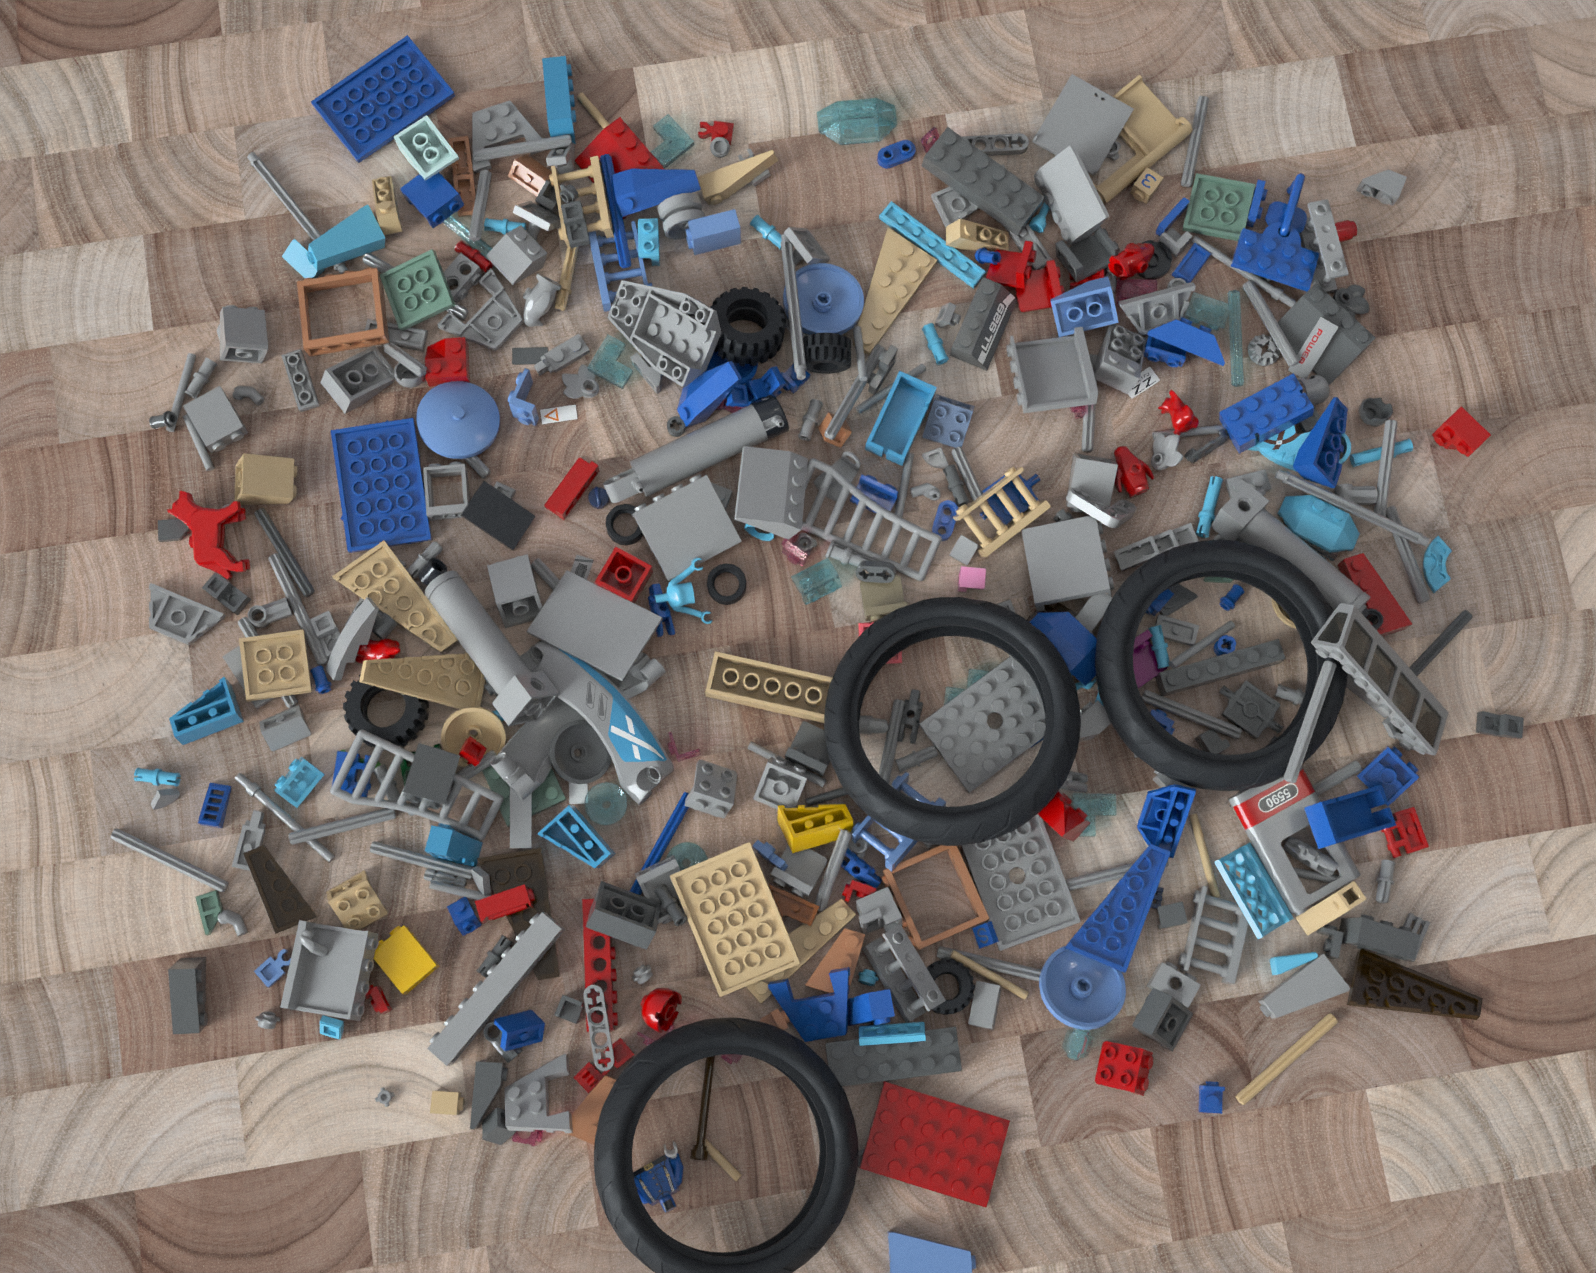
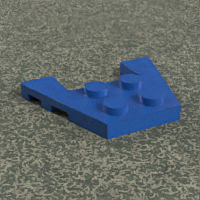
M850 967L831 970L829 976L834 992L794 999L788 978L769 982V990L785 1011L804 1042L842 1036L848 1032Z

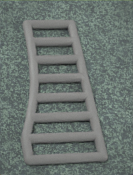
M814 458L810 459L807 467L806 488L815 468L826 472V475L806 521H802L801 530L829 542L833 540L835 544L845 548L851 547L853 552L873 560L890 562L894 564L898 572L918 581H923L941 543V536L883 508L862 493L833 466ZM834 477L843 488L827 525L822 530L813 526ZM850 492L859 500V503L844 537L840 538L833 535L832 532ZM868 506L876 512V516L861 547L852 543L851 540L865 507ZM883 518H886L895 524L882 554L879 555L870 551V548ZM901 528H905L913 532L901 562L898 563L888 558ZM920 537L932 541L918 572L907 566Z
M363 729L358 731L330 789L332 795L352 804L388 808L419 815L442 824L450 825L451 828L482 841L485 839L504 800L502 795L455 773L453 778L455 783L440 813L428 810L427 803L421 802L419 807L406 804V797L402 796L403 790L398 801L384 800L403 759L413 762L415 754ZM366 740L376 746L353 794L342 790L341 787L363 741ZM385 749L396 754L375 798L361 797L383 750ZM463 786L474 791L460 821L449 818L448 815ZM481 796L493 800V803L480 830H476L468 826V823Z

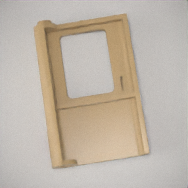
M1138 75L1113 96L1134 109L1119 136L1134 151L1135 156L1100 185L1094 184L1104 205L1138 178L1147 167L1150 168L1193 131L1191 124L1186 118L1179 117L1176 119L1144 84L1141 75Z

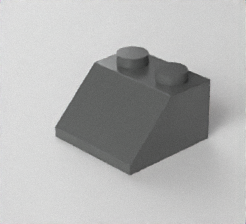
M1152 988L1132 1026L1143 1035L1173 1052L1193 1013L1174 997Z

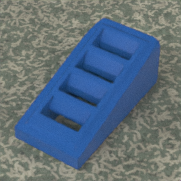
M215 783L209 784L198 824L223 829L232 786ZM214 790L224 791V795L213 794ZM212 798L222 800L221 803L211 802ZM210 806L218 807L219 811L210 810ZM208 815H215V816H217V817H216V820H215V819H209V818H208Z

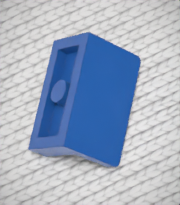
M533 1010L507 1015L494 1020V1024L502 1031L500 1047L504 1051L535 1044L543 1040L545 1022Z

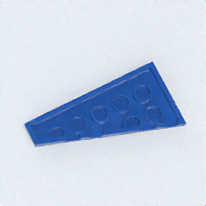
M1149 844L1064 948L1126 973L1171 852Z

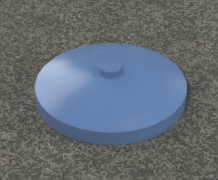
M826 263L810 264L796 271L802 332L809 335L815 333H836L842 335L857 324L864 307V295L860 284L853 275L841 267ZM785 286L783 293V308L789 319Z
M451 381L440 384L426 393L418 406L416 422L421 439L432 451L447 458L466 459L481 454L492 445L499 431L500 415L494 399L484 389L468 382Z
M1065 946L1056 950L1043 965L1039 977L1040 994L1050 1013L1063 1024L1081 1030L1097 1029L1111 1022L1120 1012L1125 1001L1126 985L1122 972L1065 949Z

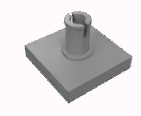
M532 201L515 205L513 213L530 221L527 232L535 240H537L541 228L550 231L561 227L560 217L557 214Z
M789 227L784 232L796 248L793 251L795 266L802 259L807 264L827 263L830 260L829 256L807 228Z

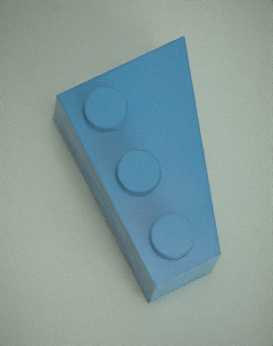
M225 677L221 678L220 682L213 688L204 691L203 695L196 701L190 702L169 718L174 737L182 745L244 722L232 684Z
M568 805L537 833L593 868L602 867L616 854L573 805Z
M439 823L438 827L431 825L425 852L434 858L476 867L478 863L477 858L480 856L483 843L458 833L450 825Z

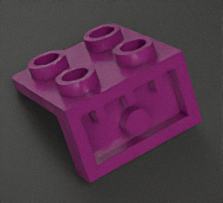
M1148 629L1135 637L1133 667L1138 689L1168 668L1158 669L1155 653L1151 649L1153 645L1149 641L1153 635Z

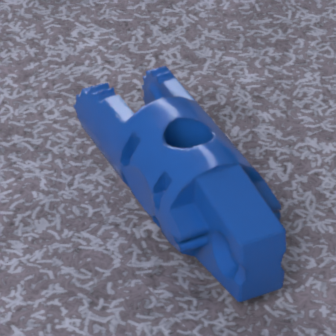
M660 583L652 584L648 588L650 611L663 618L656 629L657 637L663 636L662 622H665L668 635H675L668 603H656L655 595L663 594Z
M847 848L845 856L850 861L847 863L843 859L841 868L859 882L867 883L877 888L882 879L875 874L876 870Z

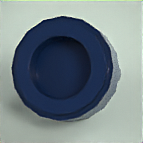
M596 486L590 491L588 500L592 507L602 509L607 506L609 496L605 489Z

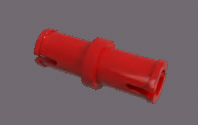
M462 240L456 244L455 252L462 253L485 273L490 268H493L492 262L481 255V251L471 248Z

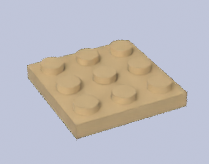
M303 629L239 638L247 702L312 692Z

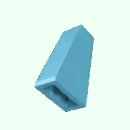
M365 205L309 244L308 253H306L310 265L314 264L316 270L319 271L365 255L366 253L385 248V236L369 205Z

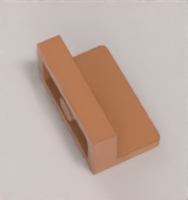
M524 155L514 159L508 177L535 196H538L545 181H550L549 175L552 174V171L529 155Z

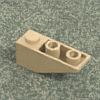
M387 176L373 179L372 187L376 216L383 234L388 235L402 232L392 177Z
M958 219L946 226V246L961 250L977 251L980 248H986L989 251H1009V232Z
M1352 881L1340 887L1295 918L1308 936L1366 900V897L1355 881Z

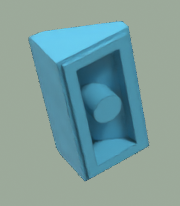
M294 239L282 257L304 278H317L325 269L317 271L314 264L310 265L306 255L308 251Z

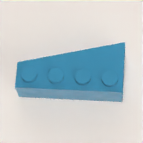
M566 56L542 58L550 137L569 134L572 143L576 144L574 122H577L576 112L572 110V107H575L574 94H570V92L574 91L573 80L569 79V76H572L571 64H567Z

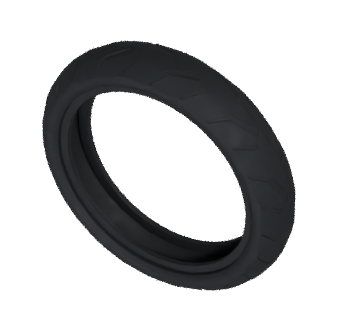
M1219 539L1187 543L1162 552L1146 561L1123 582L1111 599L1098 630L1095 654L1096 681L1099 696L1108 718L1119 737L1137 757L1157 772L1188 786L1207 790L1238 791L1260 787L1284 777L1324 661L1335 663L1336 669L1303 763L1316 752L1333 729L1344 701L1348 673L1342 669L1343 665L1334 658H1323L1318 655L1316 648L1311 643L1334 611L1315 583L1298 567L1285 558L1261 547L1239 541ZM1202 577H1223L1238 580L1252 585L1270 596L1284 609L1295 624L1303 642L1307 659L1305 694L1291 724L1278 738L1264 748L1237 755H1223L1201 751L1179 741L1168 733L1146 707L1139 693L1134 674L1133 650L1135 637L1140 622L1149 606L1162 592L1174 585ZM1336 615L1318 640L1335 644L1339 642L1342 631Z
M938 597L921 600L892 611L865 629L846 651L837 666L829 685L824 713V732L830 761L841 785L854 802L867 815L890 831L916 841L944 846L975 844L992 840L1015 831L1036 816L1054 798L1066 781L1077 754L1081 728L1080 704L1075 682L1064 659L1046 635L1025 618L1003 606L964 597ZM943 636L969 637L982 640L1002 649L1018 661L1028 672L1043 702L1046 729L1043 742L1035 760L1015 784L999 795L983 802L966 806L946 807L912 799L893 788L878 774L867 758L861 744L859 729L860 712L865 694L873 678L896 654L911 645L931 638Z
M744 1018L700 1020L666 1033L641 1050L620 1074L606 1098L600 1113L594 1143L595 1182L604 1212L625 1247L655 1273H793L821 1250L840 1225L854 1190L859 1159L858 1136L854 1116L847 1095L829 1066L799 1038L773 1025ZM716 1055H746L762 1060L785 1074L796 1085L809 1104L819 1136L820 1154L816 1180L799 1214L787 1227L771 1239L757 1246L735 1252H709L695 1249L663 1232L643 1206L636 1188L632 1169V1148L636 1127L647 1102L665 1080L684 1066Z

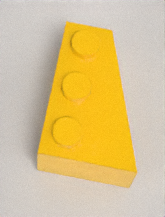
M826 804L805 808V805H798V808H785L784 805H778L777 821L792 853L836 841L840 830L845 829L851 832L853 829V818L846 804Z

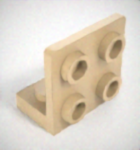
M365 870L326 892L328 903L347 929L360 930L387 915V910L372 888Z

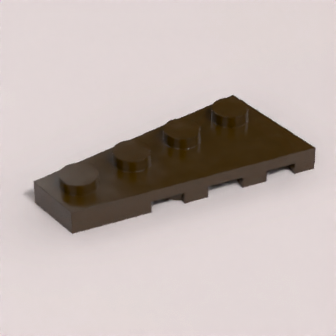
M265 845L243 853L275 934L298 925L299 920L308 921L317 917Z

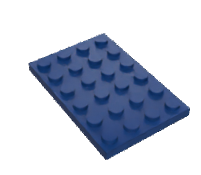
M407 35L312 100L311 104L355 160L360 163L392 141L395 135L454 98L455 93Z
M414 418L331 430L348 552L371 550L382 541H385L389 547L431 541L432 537L429 519L426 514L425 489Z

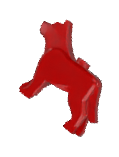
M179 491V499L172 504V509H167V512L183 521L192 531V536L189 537V545L193 548L196 563L201 567L222 575L227 580H231L233 577L230 570L246 572V570L250 569L249 559L237 561L230 551L223 548L225 525L242 522L246 519L245 509L241 508L240 501H233L229 506L222 509L204 508L193 500L191 493Z

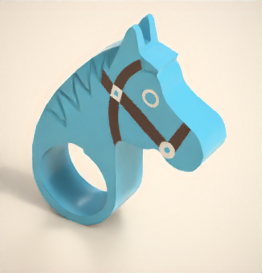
M1292 426L1261 443L1258 442V434H1256V445L1248 450L1259 451L1270 461L1296 471L1293 468L1298 450L1310 432L1297 434L1295 426ZM1346 433L1342 434L1341 445L1344 446V450L1339 463L1342 465L1351 452V442Z

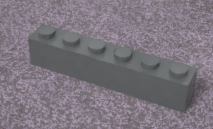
M1279 639L1160 672L1155 677L1160 695L1164 697L1280 664L1286 658Z

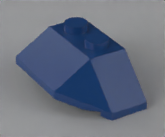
M1181 317L1180 320L1174 319L1147 332V335L1209 361L1222 366L1225 364L1215 335L1211 334L1212 329L1202 325L1199 328L1192 326L1193 321Z
M1069 612L1038 613L1030 621L1032 625L1043 632L1053 643L1064 659L1070 673L1086 686L1096 676L1095 654L1097 638Z
M1173 784L1147 792L1137 828L1148 845L1153 844L1170 851V858H1174L1196 793L1195 788Z

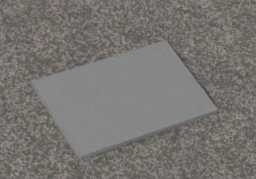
M567 570L528 628L527 633L624 681L663 618Z

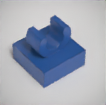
M737 384L727 395L726 406L745 407L749 405L746 385Z

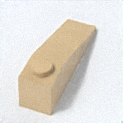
M770 150L698 176L702 194L707 204H720L722 200L728 199L778 161L775 152Z

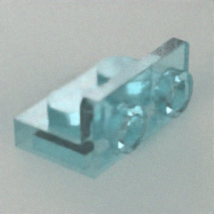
M828 558L791 576L792 582L801 594L805 605L815 602L819 598L842 587L839 575Z

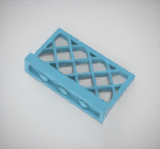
M1251 843L1214 862L1257 939L1264 937L1276 928L1294 919ZM1225 864L1230 866V871L1227 870ZM1236 870L1240 872V877L1236 875ZM1236 883L1240 885V890L1236 886ZM1247 889L1251 891V897L1247 895ZM1247 902L1251 904V909L1248 907ZM1258 909L1262 910V916L1258 914ZM1258 921L1262 923V929L1260 928Z

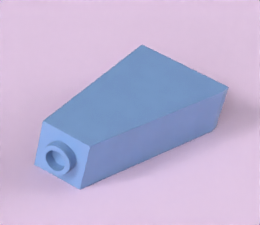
M888 1231L890 1273H972V1269H976L975 1255H971V1251Z

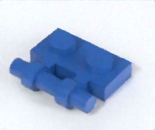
M337 751L332 785L348 752ZM357 754L342 784V790L353 794L358 783L356 781L358 769L364 771L371 755H365L364 763H360V754ZM370 779L361 797L368 796V790H371Z

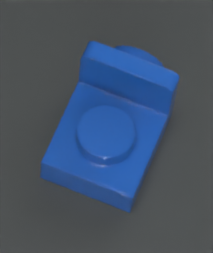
M793 363L785 373L781 372L786 382L782 388L786 391L790 390L794 394L810 378L811 374L806 371L805 379H797Z
M1206 1081V1086L1199 1085V1112L1222 1114V1100L1225 1087L1219 1086V1082Z

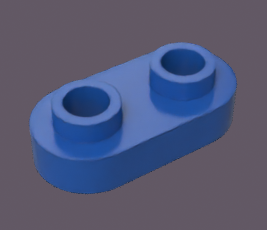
M902 140L883 147L878 152L877 162L886 169L908 162L915 156V145L909 140ZM907 147L909 150L904 151L902 148ZM889 154L891 157L886 158L884 155Z
M945 500L939 504L932 527V532L940 535L941 541H946L951 537L956 522L953 516L957 514L958 506L950 500ZM944 510H950L951 514L945 515ZM944 529L946 533L940 534L938 530Z

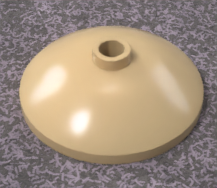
M477 706L464 707L452 713L445 721L441 731L443 750L459 755L465 740L469 736L487 748L485 754L493 750L498 755L505 746L506 741L505 728L499 717L492 711ZM476 730L478 733L476 735L470 734V731ZM461 757L458 765L466 767L468 766V761Z

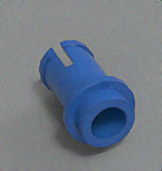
M980 248L975 253V259L980 264L991 263L997 265L1001 260V254L997 251L994 252L986 248Z
M1234 584L1226 596L1221 597L1220 606L1226 611L1234 609L1235 603L1245 593L1244 589Z
M317 666L312 668L310 672L316 684L315 690L319 694L331 691L332 684L328 682L324 667Z

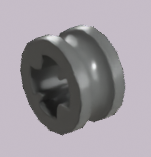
M674 416L668 420L667 430L669 434L679 437L685 432V423L680 417ZM673 423H677V425H682V427L679 426L678 431H676L675 428H670L673 427Z

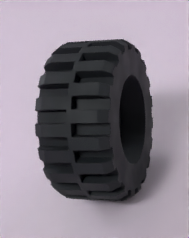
M736 287L730 289V292H723L720 294V297L713 301V305L710 306L717 311L721 328V335L714 352L718 351V356L722 359L726 358L728 359L727 362L732 361L733 364L734 362L739 363V366H745V364L756 366L759 362L761 364L767 362L768 358L772 359L780 351L784 339L786 315L784 314L783 307L778 305L779 302L774 297L771 298L769 293L765 291L760 292L758 288L748 289V287H741V289H737ZM738 320H748L758 324L762 330L755 333H744L736 330L730 324Z
M360 679L357 682L353 680L350 684L352 687L351 691H346L344 696L347 701L343 703V710L346 712L344 715L345 721L355 736L359 730L363 729L397 746L405 747L409 745V740L412 739L414 741L418 737L417 733L419 730L423 731L425 727L423 723L425 720H428L429 715L427 712V708H429L427 700L400 693L406 703L403 716L391 726L378 727L369 720L367 709L371 699L376 694L387 689L359 682ZM366 740L363 741L366 745L370 747L376 746L375 744H372Z

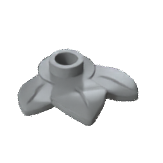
M582 364L579 367L578 374H562L563 384L567 387L563 394L573 399L581 397L593 398L599 393V385L595 381V373L589 367Z
M1160 433L1155 438L1153 443L1154 454L1151 458V465L1154 469L1164 470L1169 466L1174 467L1183 459L1184 456L1177 451L1180 435L1173 434L1166 437L1163 433Z

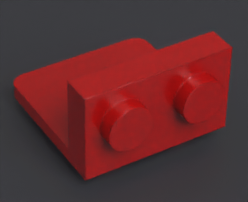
M1025 241L1022 253L995 250L1001 254V260L997 265L990 263L986 278L1002 286L1025 289L1027 279L1031 277L1032 263H1035L1037 255L1033 242Z
M1055 260L1047 261L1044 269L1032 271L1030 279H1027L1025 289L1015 288L1021 312L1052 308L1050 300L1065 293L1063 285H1060L1059 282L1061 273L1059 266L1056 267Z
M1105 1041L1102 1044L1095 1082L1099 1085L1144 1096L1149 1086L1148 1074L1149 1069L1153 1066V1053L1145 1049Z

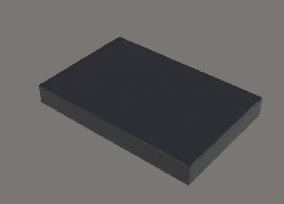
M486 481L481 483L460 515L510 550L515 549L535 518L534 514Z

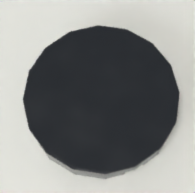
M1154 240L1142 242V244H1152L1154 246V254L1148 263L1146 271L1137 274L1147 280L1162 278L1171 267L1172 255L1169 248L1161 242H1154Z

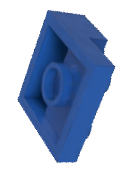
M1388 745L1357 775L1368 788L1382 785L1388 801L1387 806L1394 802L1419 778L1417 767L1410 761L1406 764L1401 759L1403 754L1395 746L1390 748Z

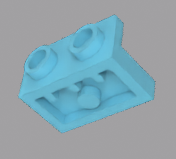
M658 218L638 219L639 258L651 259L652 266H660Z
M300 757L299 760L296 758L288 768L290 771L285 777L282 775L276 781V788L274 789L277 794L296 808L299 807L325 775L303 757Z

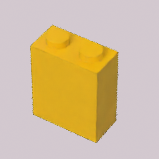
M399 925L389 933L391 936L387 940L378 942L373 959L402 994L407 995L440 966L411 930L405 925L402 927Z

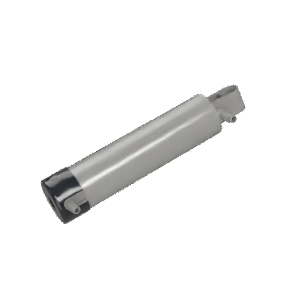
M767 395L750 403L749 406L631 460L630 465L632 468L606 480L603 483L611 503L623 501L637 493L644 492L647 497L741 453L744 446L753 447L788 432V420L775 395Z

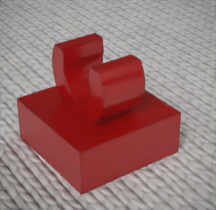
M469 736L465 740L459 755L460 758L463 757L468 761V765L477 766L481 762L487 748Z
M588 1062L573 1078L590 1093L604 1076L601 1075L591 1062Z

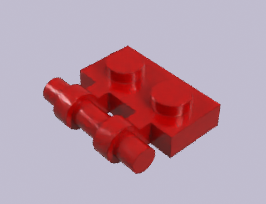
M1415 807L1392 813L1396 826L1381 830L1385 834L1388 842L1386 846L1388 851H1391L1393 858L1402 856L1399 847L1404 846L1407 854L1429 847ZM1392 829H1398L1401 840L1396 841Z

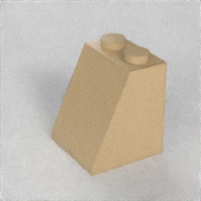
M243 453L236 464L234 501H240L241 505L289 504L296 497L297 487L294 485V478L297 476V466L294 465V459Z

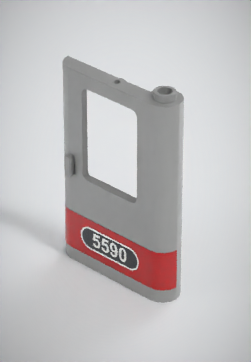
M1301 767L1295 783L1287 782L1282 777L1269 784L1241 791L1228 799L1291 914L1294 913L1295 916L1306 912L1307 906L1361 875L1343 842L1327 846L1325 848L1330 857L1338 863L1339 877L1313 893L1308 894L1282 848V840L1310 825L1304 808L1321 802L1303 767Z

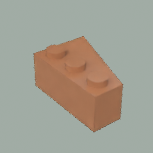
M844 928L805 984V987L824 993H833L834 990L829 972L850 967L849 985L851 986L865 934Z
M607 1075L603 1077L572 1113L573 1133L567 1134L594 1145L602 1107L617 1079Z

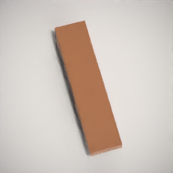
M468 136L448 138L449 145L459 157L457 161L452 163L454 189L459 193L464 203V206L458 211V217L472 216L476 187L470 139Z

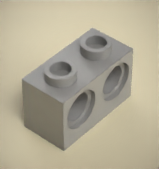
M462 253L443 272L449 288L452 285H458L456 289L450 290L456 303L466 298L468 290L473 285L475 286L479 283L478 281L482 275L480 267ZM465 270H471L468 275L462 274Z

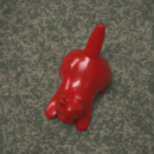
M1170 390L1171 398L1166 397L1158 409L1162 410V414L1169 413L1171 415L1174 434L1180 435L1181 433H1187L1193 428H1197L1199 420L1194 415V412L1188 405L1183 403L1173 390Z
M369 639L368 645L359 646L358 656H356L355 660L357 663L363 664L365 660L394 659L395 655L401 651L400 644L397 640L382 639L380 641Z

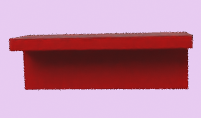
M578 458L545 503V508L565 520L600 472L599 466L593 461L588 463L582 458Z

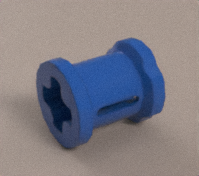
M1222 636L1213 646L1214 653L1220 656L1233 652L1236 641L1232 636ZM1227 644L1228 648L1223 649L1221 645Z

